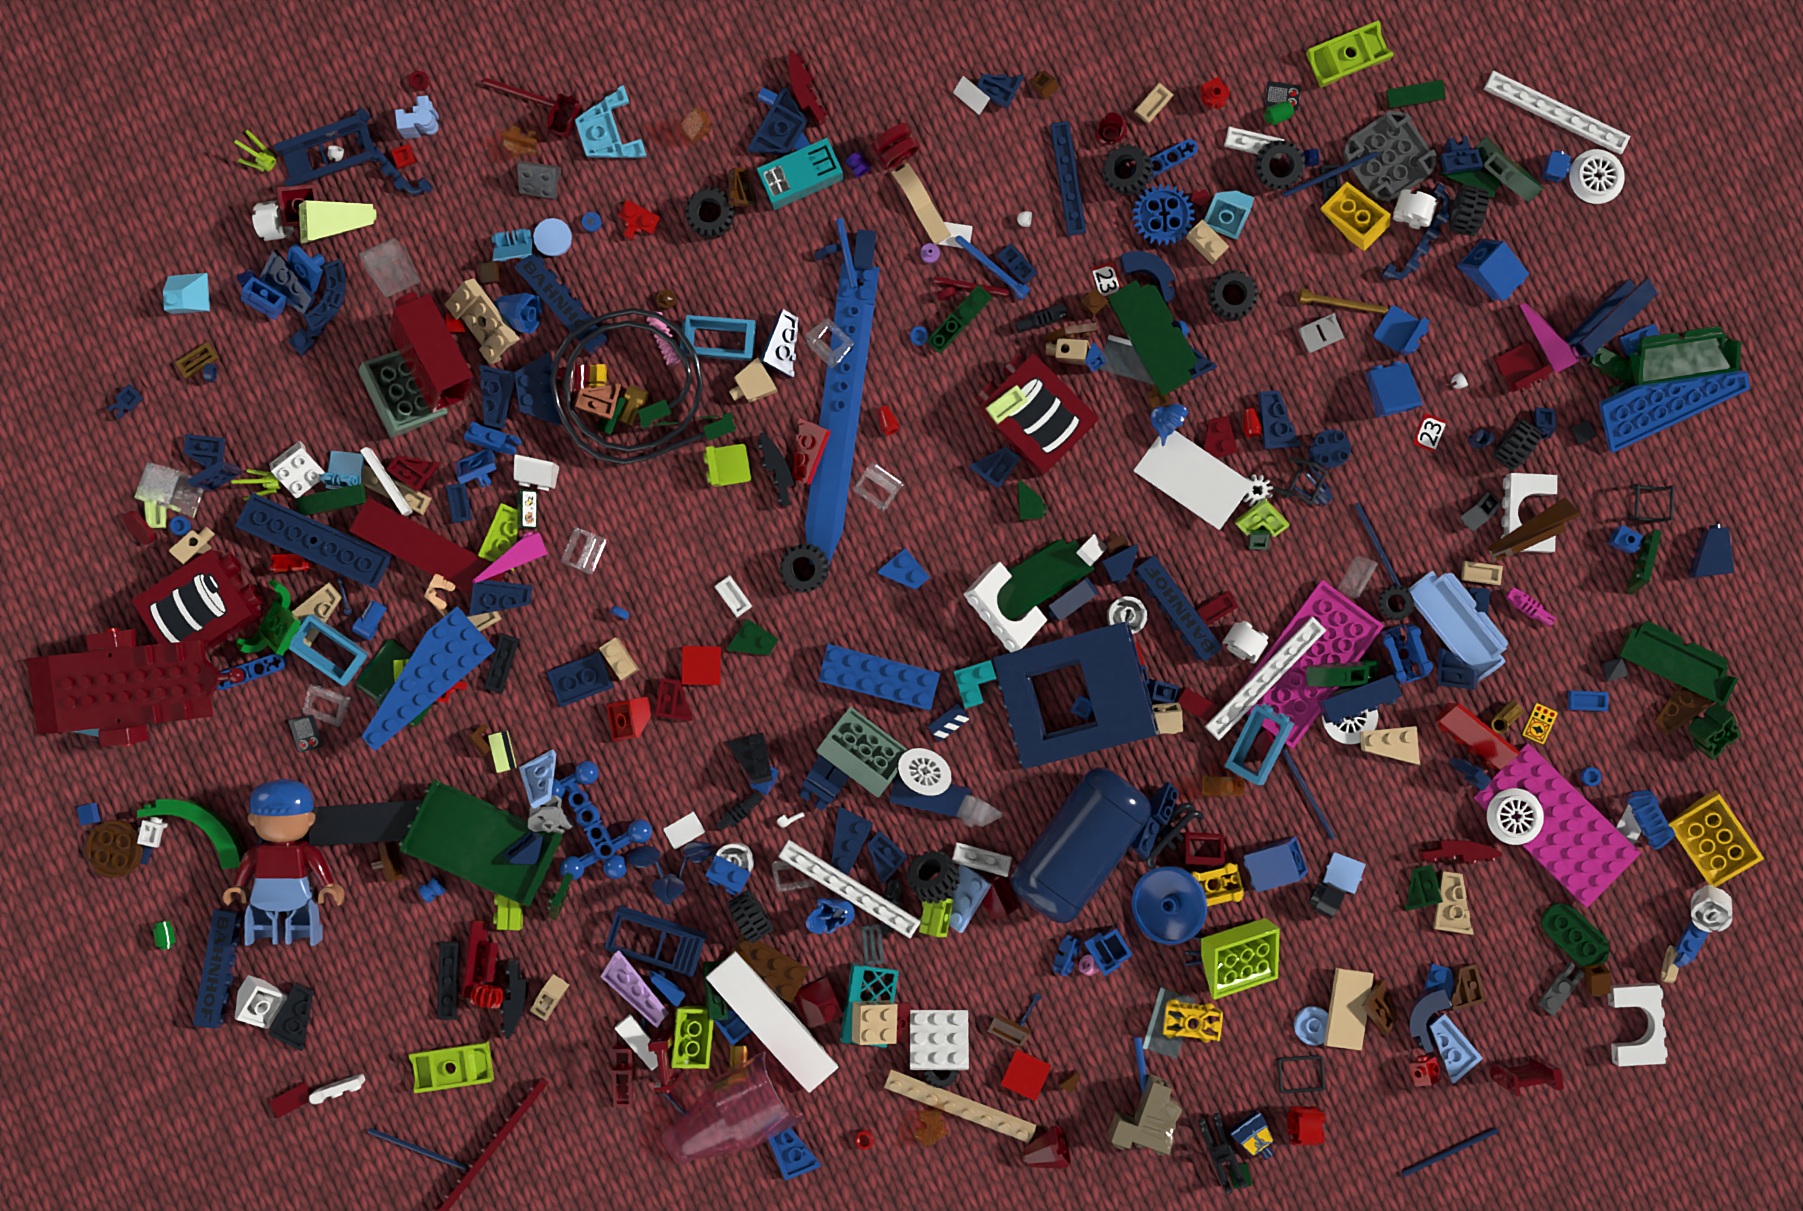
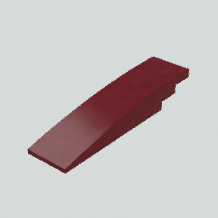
M367 497V503L363 504L349 530L350 532L433 576L435 574L443 576V580L452 582L456 588L472 596V580L491 565V562ZM507 571L484 580L501 582Z

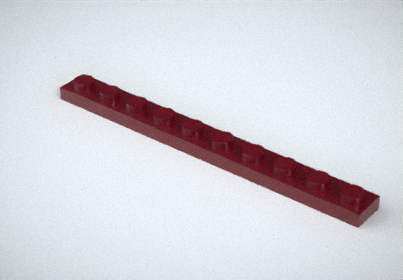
M543 1078L540 1082L535 1081L529 1088V1091H531L527 1098L525 1096L522 1097L517 1104L518 1110L515 1113L511 1111L504 1120L507 1124L503 1128L499 1127L492 1135L495 1138L492 1143L487 1142L480 1151L483 1153L479 1159L474 1158L468 1166L470 1171L467 1174L463 1172L456 1181L459 1185L455 1190L451 1188L444 1196L446 1199L444 1204L441 1205L439 1203L433 1211H449L549 1083Z

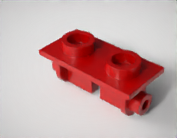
M294 553L270 555L273 563L270 564V571H274V573L288 570L307 571V569L313 568L312 561Z

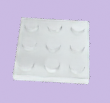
M910 1010V1070H969L968 1010Z

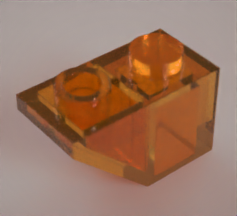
M696 106L691 109L680 125L682 132L693 145L711 131L709 116L703 109L699 110Z
M1202 776L1203 796H1244L1245 783L1242 776Z

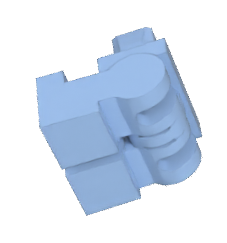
M428 96L416 97L417 106H413V113L406 114L403 109L395 110L397 129L404 139L420 138L422 133L433 135L438 131V123L436 121L439 120L438 113L434 109L432 102L429 101Z

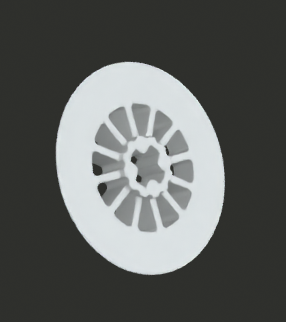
M1589 150L1580 154L1573 162L1569 174L1570 184L1573 191L1582 200L1593 204L1606 203L1614 199L1621 191L1624 184V170L1620 161L1613 154L1605 150ZM1609 165L1611 169L1608 170V171H1605V169H1606L1607 166ZM1597 172L1599 175H1602L1599 180L1598 177H1594V174ZM1591 181V183L1587 186L1585 182Z
M1354 688L1341 689L1335 692L1333 696L1349 691ZM1368 709L1361 711V713L1365 712V718L1356 717L1352 721L1343 718L1344 722L1340 723L1338 727L1336 725L1333 726V723L1326 724L1322 715L1323 725L1328 734L1341 743H1360V731L1375 730L1378 722V711L1368 712ZM1357 719L1364 720L1363 725H1361L1357 721ZM1346 723L1345 730L1343 732L1342 730H1340V728ZM1354 723L1360 727V729H1358L1357 731L1355 729ZM1349 725H1351L1352 733H1348Z
M922 748L906 751L899 760L898 770L902 780L909 788L920 794H941L951 783L949 766L941 756L933 751Z
M1512 788L1501 791L1491 800L1488 806V826L1499 840L1507 844L1520 845L1531 841L1538 835L1543 825L1544 815L1541 804L1534 795L1523 789ZM1513 800H1517L1516 808L1513 804ZM1523 801L1525 804L1520 809V803ZM1507 802H1509L1511 810L1505 805ZM1529 806L1530 811L1523 813L1526 807ZM1504 808L1508 811V814L1501 813V809ZM1515 811L1517 814H1520L1521 816L1517 819V822L1515 821V819L1511 818V815H1514ZM1532 813V818L1525 817V815ZM1500 815L1507 816V818L1500 820ZM1524 820H1531L1530 826ZM1509 821V823L1505 827H1503L1502 823ZM1521 823L1527 828L1525 831H1523ZM1513 824L1512 832H1509L1508 828ZM1517 826H1518V829H1519L1520 833H1516V827H1517Z

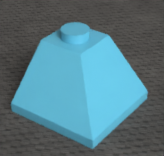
M1239 191L1216 193L1204 222L1213 231L1237 240L1252 208L1254 197Z
M208 274L168 276L163 289L164 310L171 314L210 311Z

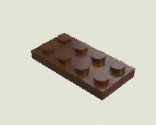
M742 933L730 953L731 955L736 951L777 996L790 1003L793 1002L810 970L809 967L760 940L752 944Z

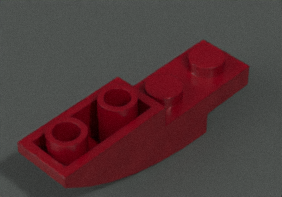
M792 49L789 51V73L795 98L802 113L805 114L810 111L818 125L821 126L826 123L825 116L827 113L822 105L818 106L815 101L817 97L814 91L810 89L813 87V75L809 69H804L802 57L799 53L795 54Z
M1458 839L1436 840L1437 848L1419 851L1420 859L1426 860L1427 863L1437 862L1438 858L1445 857L1446 860L1456 859L1458 855L1459 861H1463L1468 865L1478 863L1477 860L1484 859L1485 862L1496 861V857L1502 856V852L1492 847Z

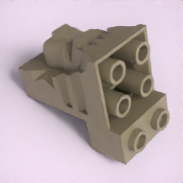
M1149 1074L1134 1117L1115 1111L1108 1130L1113 1146L1119 1149H1124V1147L1130 1149L1132 1142H1134L1135 1146L1143 1149L1149 1147L1156 1154L1164 1155L1165 1153L1170 1155L1174 1140L1172 1134L1182 1109L1175 1100L1170 1098L1172 1088L1168 1080Z

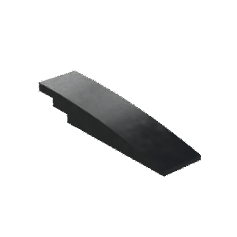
M420 800L314 807L311 812L315 814V822L309 827V845L323 846L401 840L403 835L407 836L410 830L407 827L411 818L415 819L418 813L416 808Z

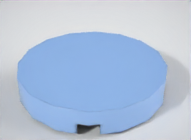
M555 218L546 219L535 228L533 235L534 243L537 249L544 255L551 257L561 256L570 248L572 233L563 221Z
M1308 1006L1300 1010L1294 1021V1029L1298 1038L1304 1043L1313 1046L1324 1043L1329 1013L1317 1006Z

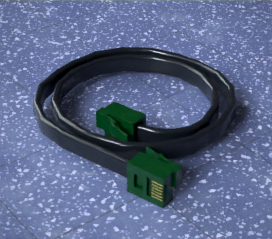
M637 308L605 313L587 321L569 333L554 355L550 385L556 410L562 424L577 446L598 460L623 465L646 461L706 436L708 441H711L737 430L731 412L721 416L696 417V419H712L717 417H723V419L703 426V432L646 455L625 459L601 454L580 439L570 424L561 404L557 385L560 359L575 337L593 325L610 318L630 314L657 318L677 332L689 350L694 364L697 379L694 404L679 427L653 442L627 446L607 442L587 429L574 410L569 387L573 363L585 345L605 331L628 326L652 331L670 343L684 363L686 380L679 396L670 403L665 399L637 411L643 429L656 424H677L678 422L668 423L664 421L655 424L651 422L672 414L671 408L683 401L690 390L692 381L690 362L677 342L655 326L629 320L602 325L581 339L566 364L563 380L565 401L569 414L581 432L603 447L633 452L653 448L665 443L683 431L699 409L704 383L697 353L682 329L659 313Z

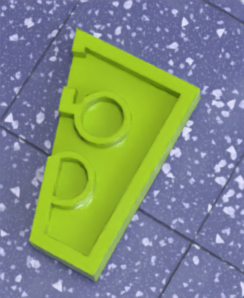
M502 503L500 504L478 556L494 562L517 542L519 510Z

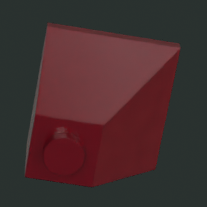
M316 185L276 188L282 226L300 227L299 204L304 201H318Z
M824 977L800 989L795 996V1000L809 1029L825 1024L844 1014V1010L828 977Z

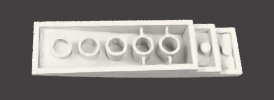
M736 951L706 976L707 980L808 1093L838 1068V1065L811 1035V1032Z

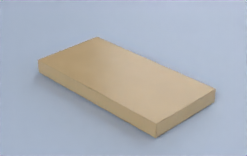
M1336 968L1324 1045L1362 1050L1367 1012L1362 1007V1004L1371 992L1373 973Z

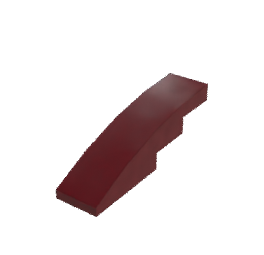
M614 1025L612 1049L613 1108L633 1107L634 1050L615 1030L616 1025Z

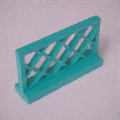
M852 963L840 1034V1041L842 1043H855L852 1041L853 1002L862 1001L860 994L866 988L873 995L867 1001H873L874 999L879 1001L877 997L884 991H887L890 995L889 1000L894 1002L899 970ZM864 970L872 971L876 976L869 983H866L863 979ZM886 973L893 974L892 982L885 986L880 978ZM879 980L884 988L874 994L869 986ZM872 1044V1045H871V1046H878V1047H886V1048H887V1044Z

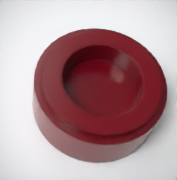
M414 71L409 76V84L414 90L423 91L428 87L429 79L424 72Z
M948 287L939 291L937 297L939 301H943L955 296L957 293L954 287Z

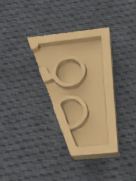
M328 583L292 611V613L299 620L304 616L308 617V615L314 614L326 623L342 597L331 583ZM311 628L303 640L304 643L310 647L320 631L316 628Z
M1416 726L1360 731L1362 751L1420 765Z
M1441 871L1439 888L1443 902L1436 905L1433 928L1473 935L1470 913L1466 902L1467 896L1463 874Z

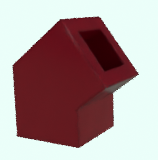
M1205 189L1200 192L1194 190L1189 203H1193V206L1202 207L1211 200V197Z

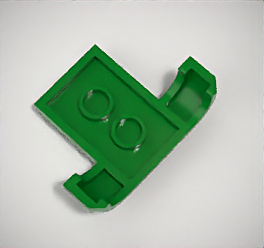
M271 579L268 584L276 591V598L256 634L249 639H236L235 646L242 652L256 653L269 645L276 654L283 656L284 652L289 649L293 636L300 629L301 621L288 609L291 600L288 590L279 581Z

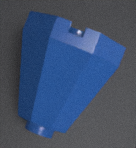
M527 293L500 296L493 303L507 323L517 331L532 334L540 325L541 319L538 318V314L543 312L540 296Z

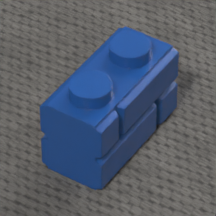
M251 277L241 290V301L263 314H267L273 320H276L285 308L286 296L254 277Z

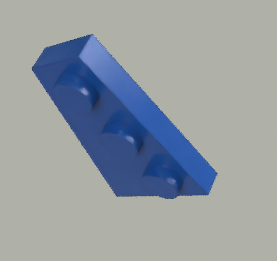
M783 1118L764 1124L763 1127L785 1181L821 1167L822 1164Z

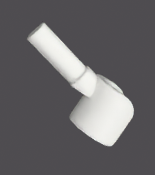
M801 812L789 819L783 815L777 820V823L780 827L784 828L791 822L804 817V814Z

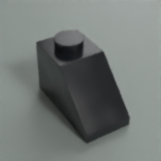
M1488 490L1468 507L1460 518L1464 525L1473 532L1493 516L1501 506V503Z

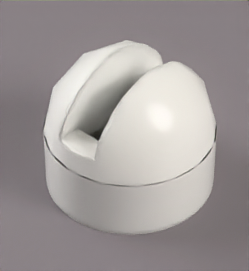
M329 146V159L333 160L335 158V162L340 161L343 157L344 149L338 146Z
M1024 211L1019 213L1017 217L1018 223L1023 227H1030L1032 212Z
M1461 372L1454 375L1451 379V383L1457 382L1453 386L1456 389L1468 386Z

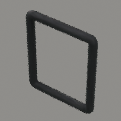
M1321 1055L1285 1057L1277 1060L1279 1090L1282 1094L1325 1090L1324 1060ZM1320 1059L1322 1087L1283 1090L1281 1062Z

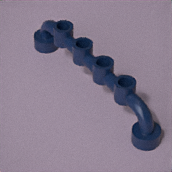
M361 106L355 111L359 115L360 120L368 122L371 119V116ZM360 131L354 132L357 136L355 141L360 147L364 148ZM373 144L377 160L373 161L375 163L379 161L382 164L380 169L387 177L390 174L395 180L392 183L400 191L404 189L412 195H419L424 191L429 193L433 189V186L424 177L417 181L418 187H412L380 149Z
M1438 183L1430 193V196L1436 200L1439 197L1442 199L1443 204L1435 214L1432 223L1424 232V236L1416 245L1403 270L1396 272V267L1390 263L1384 268L1381 276L1386 280L1390 278L1401 280L1406 278L1411 271L1416 272L1421 264L1417 261L1420 255L1424 257L1431 248L1427 245L1430 239L1434 241L1440 234V230L1437 229L1439 224L1442 223L1444 225L1449 219L1450 214L1447 211L1450 207V198L1444 191L1445 186Z

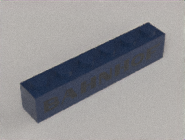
M531 252V255L525 257L514 267L564 325L572 332L593 319L594 317L589 311L585 313L581 309L583 304L576 297L574 299L568 294L571 292L564 283L560 285L556 281L558 276L551 268L547 270L543 266L546 262L540 255L535 256ZM593 325L592 327L578 335L576 338L580 342L581 339H583L599 327ZM605 331L585 345L586 350L591 355L595 354L609 341L606 338L608 333Z
M1155 555L1134 569L1136 579L1146 585L1147 594L1151 599L1155 598L1159 603L1157 605L1158 609L1163 615L1165 613L1170 618L1169 624L1174 630H1179L1182 634L1180 636L1181 640L1186 646L1190 645L1193 649L1191 653L1197 661L1205 662L1223 649Z
M226 908L213 910L193 1022L195 1026L217 1029L226 1021L227 1013H225V1008L230 1000V993L228 991L234 978L232 968L237 961L235 951L240 943V936L238 934L244 922V917H242L243 911Z

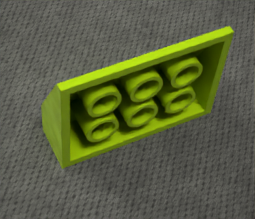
M1264 918L1201 938V957L1212 999L1215 1000L1278 979L1279 927Z

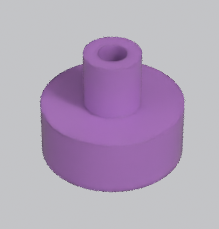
M928 243L922 247L921 258L925 263L932 264L939 259L940 251L935 244Z

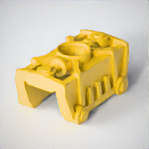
M1227 863L1221 869L1200 874L1197 871L1191 872V875L1198 882L1203 881L1200 884L1205 891L1207 906L1231 900L1235 902L1242 900L1244 890L1237 864ZM1232 874L1228 879L1221 877L1222 875ZM1211 879H1215L1218 883L1214 890H1210L1207 887V883ZM1229 882L1239 884V888L1226 890L1222 887L1227 886Z
M1172 998L1166 1003L1162 1034L1168 1038L1186 1036L1201 1038L1202 1042H1209L1210 1040L1220 1041L1223 1012L1214 1007L1212 1003L1205 1005L1179 1002V1000ZM1169 1011L1181 1012L1185 1017L1175 1019L1168 1013ZM1208 1016L1219 1017V1021H1213L1212 1023H1208L1207 1020L1203 1019ZM1191 1018L1198 1020V1026L1194 1029L1188 1027V1021ZM1176 1023L1179 1024V1027L1183 1028L1179 1029L1167 1026H1173ZM1208 1027L1211 1028L1213 1031L1217 1032V1035L1202 1030H1206Z

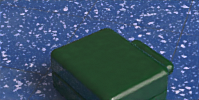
M387 639L357 679V688L381 705L395 684L393 660L410 659L413 653L394 639ZM435 701L410 721L408 725L411 727L418 726Z

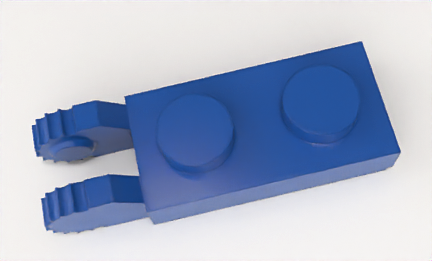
M471 422L464 435L465 441L509 455H515L517 450L514 446H520L522 442L520 438L514 435H508L475 422Z

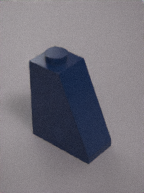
M1721 524L1709 525V529L1702 530L1689 571V578L1735 573L1729 527L1721 528Z
M1086 578L1050 604L1047 613L1053 621L1057 619L1060 622L1099 594V592L1090 580Z

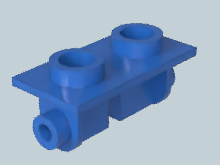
M1070 935L1063 937L1059 948L1060 951L1065 953L1064 956L1057 954L1052 965L1054 967L1053 971L1060 973L1062 976H1068V973L1072 972L1075 955L1077 956L1081 950V940H1073L1074 937Z

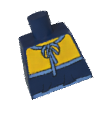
M1258 1109L1228 1130L1231 1136L1251 1156L1260 1153L1264 1160L1273 1156L1274 1152L1269 1145L1274 1142V1138Z

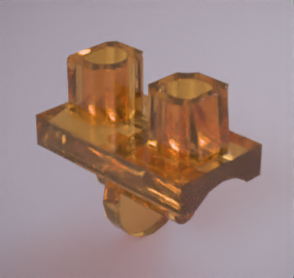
M513 125L510 126L508 131L503 130V146H506L507 150L513 151L512 156L514 158H518L519 154L526 155V153L536 155L538 151L536 132L527 131L526 136L520 135V129Z
M942 1110L921 1111L919 1121L927 1123V1128H918L915 1139L923 1142V1146L929 1147V1145H934L935 1139L941 1141L942 1135H948L949 1130L944 1128L945 1121L940 1120Z

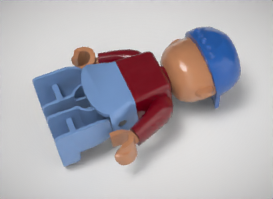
M278 779L266 781L259 784L250 796L248 821L250 825L255 826L257 833L267 842L248 849L239 864L234 880L235 885L226 890L223 896L224 903L227 906L236 899L235 892L241 895L242 903L251 902L245 913V946H249L256 940L266 937H273V945L283 941L284 925L281 923V911H287V919H285L286 945H290L299 938L310 937L311 946H315L323 939V926L320 924L318 905L313 897L314 883L311 873L315 876L320 887H323L318 896V903L327 901V892L334 896V902L338 906L344 900V890L340 885L332 884L334 880L319 849L309 845L306 841H295L301 839L315 822V814L311 812L314 809L313 795L305 784L295 780ZM255 871V882L250 898V891L246 886H248Z

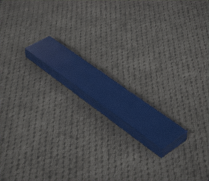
M1069 121L1051 123L1050 130L1067 237L1086 234Z

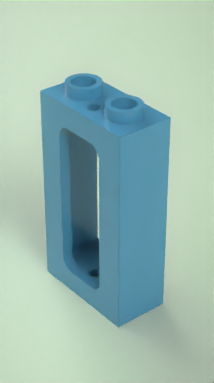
M686 315V320L682 321V331L685 332L698 357L753 361L756 333L755 320ZM709 329L745 332V350L695 347V330ZM681 340V350L683 351L685 356H691L689 350Z
M310 614L308 617L304 616L300 620V629L293 636L289 649L345 687L370 653L314 614ZM311 628H316L355 655L356 658L346 671L304 643L303 640Z
M1267 704L1255 705L1224 767L1256 785H1264L1294 725L1293 722L1289 721L1290 717L1283 713L1277 714L1273 712V708ZM1269 718L1280 725V730L1259 771L1256 772L1245 766L1244 760L1264 720Z

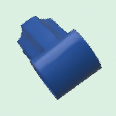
M371 600L362 617H359L354 623L352 631L370 641L376 634L377 625L387 607L375 600Z

